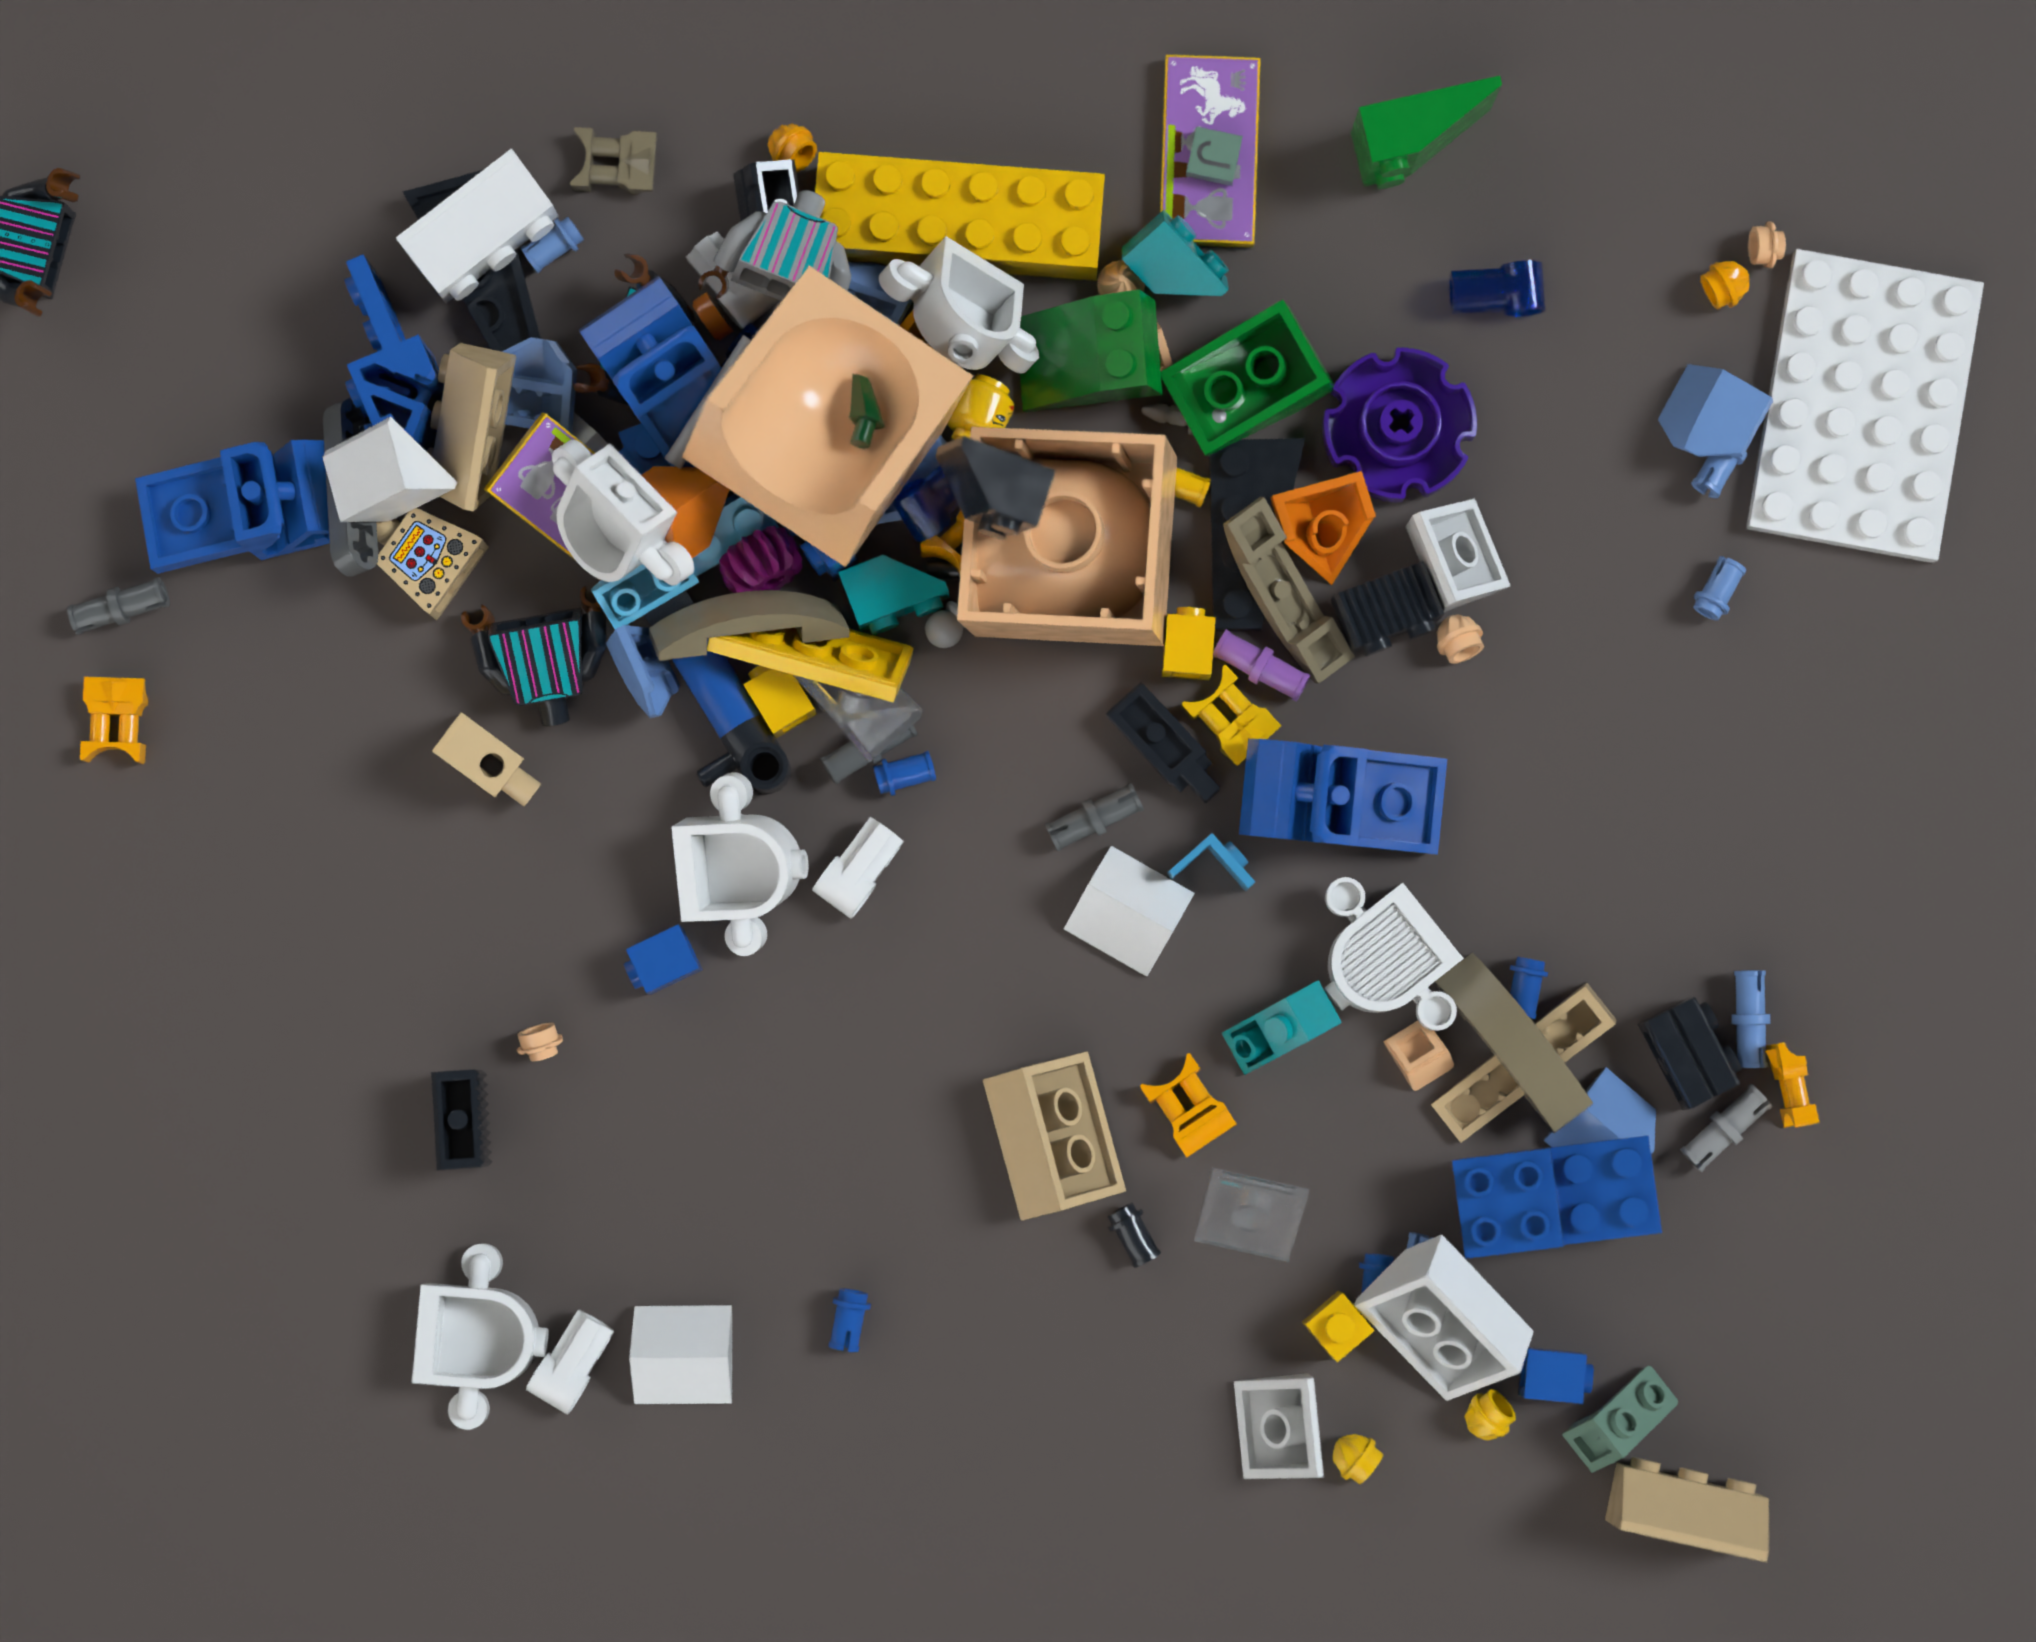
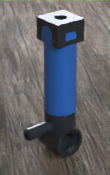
M685 590L646 613L645 617L652 627L665 617L694 603ZM707 651V655L672 659L728 751L726 754L697 770L696 775L702 785L708 787L723 775L739 769L740 773L750 781L753 790L761 794H773L784 788L791 777V765L788 757L727 657ZM771 756L776 758L779 763V770L776 776L767 781L757 779L753 774L755 762L761 757Z

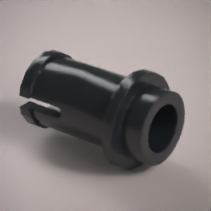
M1132 1202L1117 1209L1107 1217L1111 1222V1225L1108 1226L1109 1231L1115 1230L1132 1261L1133 1267L1137 1268L1158 1257L1161 1251L1157 1248L1140 1217L1144 1213L1143 1210H1137Z

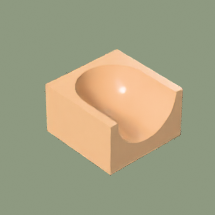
M809 266L707 398L682 458L846 567L942 434L973 375ZM853 374L862 375L870 380L885 423L884 428L874 430L868 449L858 448L850 443L856 425L849 418Z
M971 427V439L1056 471L1038 527L1020 532L1019 535H1007L1006 539H997L980 533L977 530L979 524L964 517L957 621L975 637L1164 646L1177 456L1166 435Z

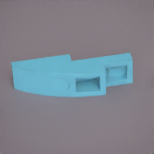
M735 493L725 501L710 546L692 558L694 571L677 585L667 584L663 580L657 579L642 564L618 581L607 582L600 580L591 591L614 629H617L623 625H628L699 583L697 576L719 564L720 558L723 554L727 553L729 546L738 543L741 537H747L755 530L762 531L768 526L779 527L773 518Z

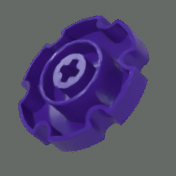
M1398 347L1393 354V360L1389 362L1381 361L1374 352L1358 359L1341 374L1334 384L1335 387L1332 389L1331 394L1338 399L1340 406L1335 409H1326L1323 415V441L1332 465L1335 468L1347 465L1352 468L1354 473L1362 471L1370 497L1381 501L1402 502L1406 497V490L1409 488L1418 489L1423 497L1437 493L1459 474L1468 460V456L1460 449V443L1472 441L1476 436V408L1467 385L1464 382L1458 385H1452L1447 382L1445 373L1449 365L1435 355L1418 349ZM1402 418L1407 419L1409 424L1406 432L1400 429L1394 433L1390 429L1393 419L1396 421Z

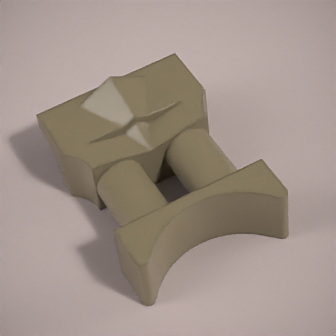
M574 128L576 137L585 146L586 159L581 172L570 181L573 191L591 192L592 184L619 185V188L627 190L631 195L653 192L657 132L632 131L627 135L621 136V138L595 137L593 128ZM594 156L620 158L619 166L593 165Z

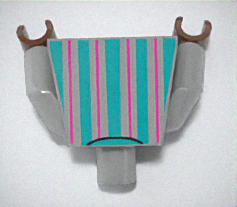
M803 190L798 193L793 207L780 201L774 202L767 213L756 211L734 225L729 230L713 260L716 264L714 270H710L700 277L698 282L699 290L703 289L709 276H716L720 279L722 288L715 299L723 297L729 289L727 274L734 272L731 281L783 301L806 269L811 266L848 291L851 282V271L845 248L836 241L838 227L834 223L820 218L825 206L824 198L815 192Z

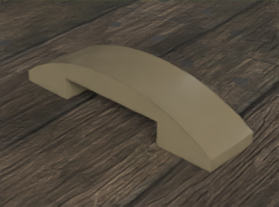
M1259 497L1223 523L1230 549L1252 596L1283 645L1303 671L1311 675L1310 679L1314 683L1319 684L1353 659L1355 656L1333 617L1323 616L1282 544V541L1287 536L1266 499Z
M758 590L726 594L692 604L674 612L650 627L649 635L659 661L707 655V638L795 627L802 643L848 638L849 627L838 605L825 599L797 592Z
M1473 952L1435 981L1440 991L1448 994L1454 1000L1457 1012L1464 1020L1466 1019L1524 1091L1525 1098L1554 1134L1593 1105L1583 1087L1538 1027Z

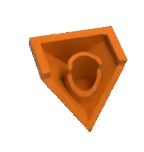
M653 466L641 476L677 511L666 534L665 541L681 544L689 552L691 558L707 549L713 539L730 489L697 467H682L680 469L672 466Z
M1362 471L1270 497L1276 518L1287 536L1284 543L1329 584L1333 585L1372 520L1376 517Z

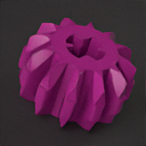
M768 526L762 531L755 530L751 535L741 537L738 543L729 546L727 553L723 554L719 560V569L724 576L723 581L730 592L780 590L783 585L792 582L794 575L800 572L803 567L801 563L803 559L798 551V545L793 537L788 535L785 528Z

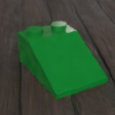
M1500 75L1359 107L1351 130V136L1363 185L1376 184L1378 189H1387L1404 183V177L1412 175L1491 110L1502 86Z
M1140 289L1091 296L1021 316L1020 328L1035 338L1039 351L1038 360L1025 373H1020L1022 408L1025 413L1162 395L1156 304L1154 299Z
M1283 299L1161 371V378L1205 456L1211 455L1295 414L1332 392L1333 387H1335L1294 313ZM1215 409L1225 411L1227 417L1224 422L1218 423L1213 420L1212 412Z

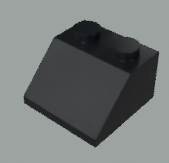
M966 436L938 447L935 457L965 519L979 524L977 530L980 533L997 539H1006L1007 535H1019L1020 532L1038 527L1056 470Z

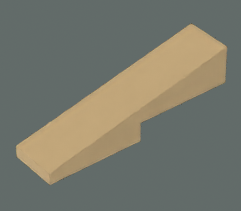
M1586 982L1534 1024L1565 1063L1613 1027L1617 1020ZM1493 1055L1431 1105L1460 1143H1462L1524 1096V1091L1497 1057Z

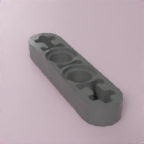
M351 398L338 402L324 411L325 452L364 431L363 425L370 423L369 417H364L360 408L355 407ZM326 472L331 557L336 568L342 574L354 577L374 568L378 562L377 522H340Z

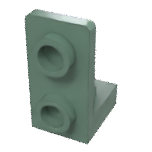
M1647 1366L1641 1369L1599 1411L1573 1423L1562 1433V1436L1591 1473L1624 1458L1678 1405V1400L1651 1366Z

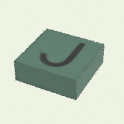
M1196 126L1186 176L1232 186L1243 136Z

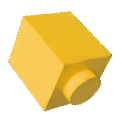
M1178 607L1176 614H1167L1162 677L1210 679L1212 675L1216 617L1205 616V609L1196 607Z
M760 665L748 673L751 680L743 685L776 739L817 714L794 675Z
M1337 1291L1302 1321L1304 1326L1336 1362L1340 1361L1374 1332V1329L1344 1293Z

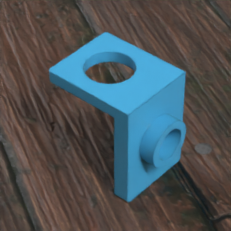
M1213 833L1167 873L1172 880L1208 849L1245 891L1255 883L1253 878L1243 868L1249 863L1245 856L1230 841L1223 846Z

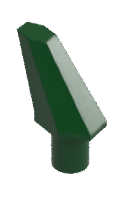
M853 374L849 418L856 425L850 443L855 447L868 449L874 430L884 428L885 423L870 380L862 375Z

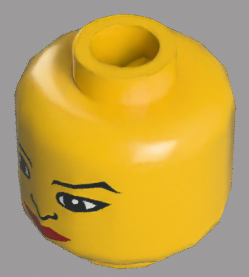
M981 374L975 375L947 423L950 429L954 431L952 438L954 440L963 436L970 438L971 427L1006 428L1014 410V403L1008 396L1010 392L1008 387L992 377Z

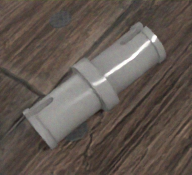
M1750 1084L1747 1087L1748 1089L1721 1114L1718 1111L1709 1117L1712 1122L1685 1147L1683 1146L1680 1149L1700 1172H1703L1705 1167L1731 1143L1737 1145L1743 1140L1741 1134L1761 1115L1773 1107L1754 1085Z

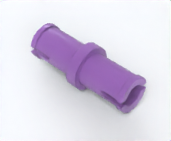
M1225 630L1213 651V657L1219 658L1248 674V680L1252 683L1257 684L1261 681L1291 697L1294 701L1298 700L1311 676L1273 656L1274 650L1268 647L1262 650L1233 635L1229 630Z

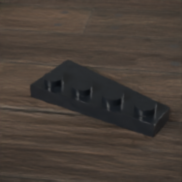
M483 170L403 191V194L419 220ZM518 249L514 250L516 256L508 265L498 271H493L492 268L477 279L479 284L476 289L463 298L490 349L500 352L531 337L542 339Z
M1305 438L1241 439L1209 455L1211 479L1213 617H1216L1215 632L1225 630L1261 631L1264 614L1252 596L1236 564L1223 523L1259 497L1266 499L1276 517L1270 497L1294 489Z

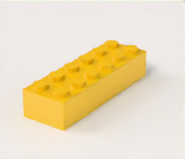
M830 152L818 153L815 193L825 200V206L820 218L832 222L838 227L836 241L845 248L849 262H874L888 265L892 260L899 259L905 262H913L920 266L947 236L1007 274L1097 280L1105 174Z

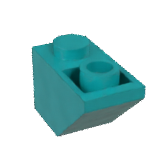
M1162 210L1121 248L1122 260L1154 294L1222 296L1229 290L1228 280L1225 276L1229 271L1227 266L1212 250L1204 253L1193 242L1197 237L1196 233L1179 215L1172 219L1165 210Z
M885 555L838 572L860 631L870 629L873 635L898 626L897 618L914 611L917 617L932 614L944 607L943 600L950 598L946 582Z
M1318 980L1221 1034L1243 1074L1246 1075L1339 1025L1342 1021Z

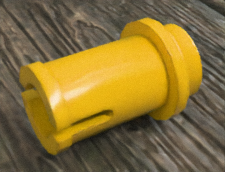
M1176 468L1175 497L1201 508L1211 479Z

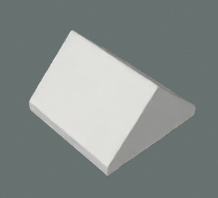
M391 417L326 450L323 455L340 522L392 521L455 489L457 481Z
M1475 499L1421 511L1412 515L1406 525V529L1419 561H1424L1444 613L1510 587Z
M1111 846L1087 885L1064 930L1147 977L1195 893Z
M732 1305L634 1306L630 1347L634 1404L732 1403Z
M1307 1373L1234 1381L1243 1479L1324 1477L1314 1378Z

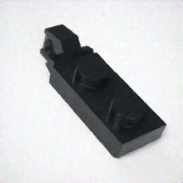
M1142 682L1106 713V717L1170 786L1173 785L1180 793L1189 786L1206 804L1219 792L1220 787L1205 772L1212 764L1205 755L1206 751Z

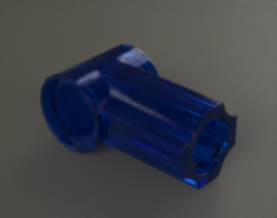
M1524 260L1509 262L1495 269L1451 271L1449 298L1452 314L1503 311L1505 316L1524 317L1544 313L1546 307L1542 262Z
M940 465L926 477L918 478L904 485L892 502V505L913 538L918 542L930 539L944 530L952 520L950 513L959 506Z

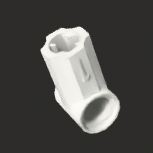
M718 232L702 239L686 257L687 261L700 276L710 270H714L716 266L713 260L724 241V238ZM729 272L727 274L729 280L728 292L723 297L717 299V301L733 322L744 331L780 300L731 281L734 272ZM709 276L706 283L717 295L721 291L722 283L718 277Z
M870 817L842 856H836L829 864L812 891L852 919L869 898L877 885L874 882L884 868L889 865L904 841L883 824Z
M580 1309L577 1310L552 1354L548 1352L538 1366L526 1390L568 1415L589 1383L591 1377L588 1374L597 1359L602 1355L615 1330Z

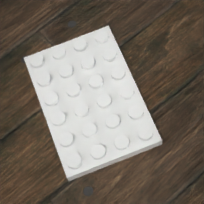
M1796 249L1793 252L1769 396L1772 397L1773 402L1765 415L1746 529L1935 563L1938 561L1984 282Z

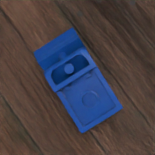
M362 254L346 261L351 276L345 278L344 281L355 306H359L363 316L368 315L370 320L362 324L373 349H377V352L347 364L352 379L345 381V384L355 407L360 408L364 417H369L371 423L363 425L364 430L391 417L427 452L428 448L432 445L436 432L435 429H431L432 413L427 408L431 397L437 400L442 399L445 383L438 381L439 367L435 357L419 334L406 339L379 274L365 255ZM411 391L418 393L414 400L410 399L413 396Z
M657 276L580 328L579 332L663 456L666 457L722 368L665 283ZM686 460V462L684 463V465H683L682 467H696V466H694L693 464H691L690 462H688V461ZM668 462L670 466L676 467L675 465Z
M290 440L274 454L268 450L265 442H251L220 450L221 457L135 478L150 569L159 574L247 551L260 560H265L329 544L326 468L323 461L325 453L324 440Z
M1248 738L1239 835L1438 854L1447 759L1335 745L1317 746L1300 742Z
M1649 1135L1452 1160L1465 1259L1662 1233Z

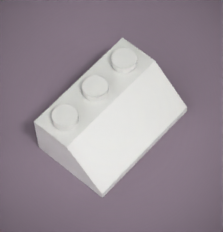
M510 149L402 232L396 239L442 300L447 303L452 298L458 301L468 296L478 286L477 279L491 268L493 271H498L508 265L516 256L514 250L530 239L531 242H535L548 234L554 227L552 221L558 217V214L515 152Z
M1442 1234L1405 1249L1356 1299L1354 1304L1367 1320L1446 1401L1519 1374L1534 1332Z

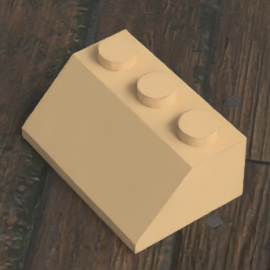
M460 343L452 348L449 354H444L441 359L438 381L445 384L442 401L435 402L431 416V429L437 430L434 448L429 447L427 453L457 481L455 489L439 497L464 510L474 511L492 496L484 490V487L498 469L516 355Z
M1088 1051L983 1079L1021 1221L1126 1192Z
M1637 1457L1631 1458L1630 1465L1616 1463L1605 1520L1610 1524L1628 1532L1767 1562L1769 1553V1498L1755 1493L1757 1484L1727 1478L1726 1486L1707 1483L1708 1473L1682 1467L1679 1468L1678 1476L1659 1472L1661 1463Z

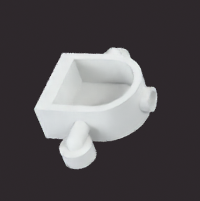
M947 236L920 266L913 262L894 259L880 273L879 283L882 289L897 301L906 302L909 299L913 300L914 319L920 333L934 350L956 365L966 369L978 370L986 367L998 355L1000 360L1009 369L1017 373H1025L1038 360L1039 351L1035 338L1020 328L1024 284Z
M569 440L553 451L554 474L567 486L557 508L558 529L568 551L584 570L600 580L615 582L643 564L657 579L663 580L670 585L679 584L693 573L694 563L689 552L677 542L672 541L668 543L665 541L666 534L677 511L611 444L592 456L588 449L577 440Z
M732 772L718 778L711 787V801L719 810L720 816L685 818L672 826L681 922L730 920V924L725 931V941L728 948L737 955L749 956L762 948L767 940L766 926L758 917L768 913L786 900L795 890L799 879H806L808 875V856L805 850H799L792 834L776 820L762 815L741 814V810L747 807L752 800L753 788L750 781L744 775Z
M1342 877L1332 882L1325 893L1326 905L1333 914L1347 917L1351 922L1338 934L1328 956V973L1331 983L1324 990L1333 1003L1341 1011L1351 1005L1361 1011L1382 1013L1399 1008L1413 999L1417 1004V1019L1424 1028L1439 1031L1449 1027L1454 1022L1457 1014L1454 1000L1448 994L1440 991L1432 992L1428 987L1464 958L1404 883L1398 885L1371 908L1366 910L1363 906L1365 891L1357 880Z
M486 1243L471 1246L462 1257V1270L469 1279L468 1286L426 1283L421 1284L412 1383L459 1387V1393L449 1403L448 1414L454 1425L465 1430L480 1426L488 1418L490 1405L486 1396L479 1391V1388L498 1387L518 1378L529 1368L535 1357L546 1356L548 1347V1328L539 1327L534 1312L522 1298L507 1290L488 1288L489 1281L495 1279L500 1274L503 1259L496 1247Z

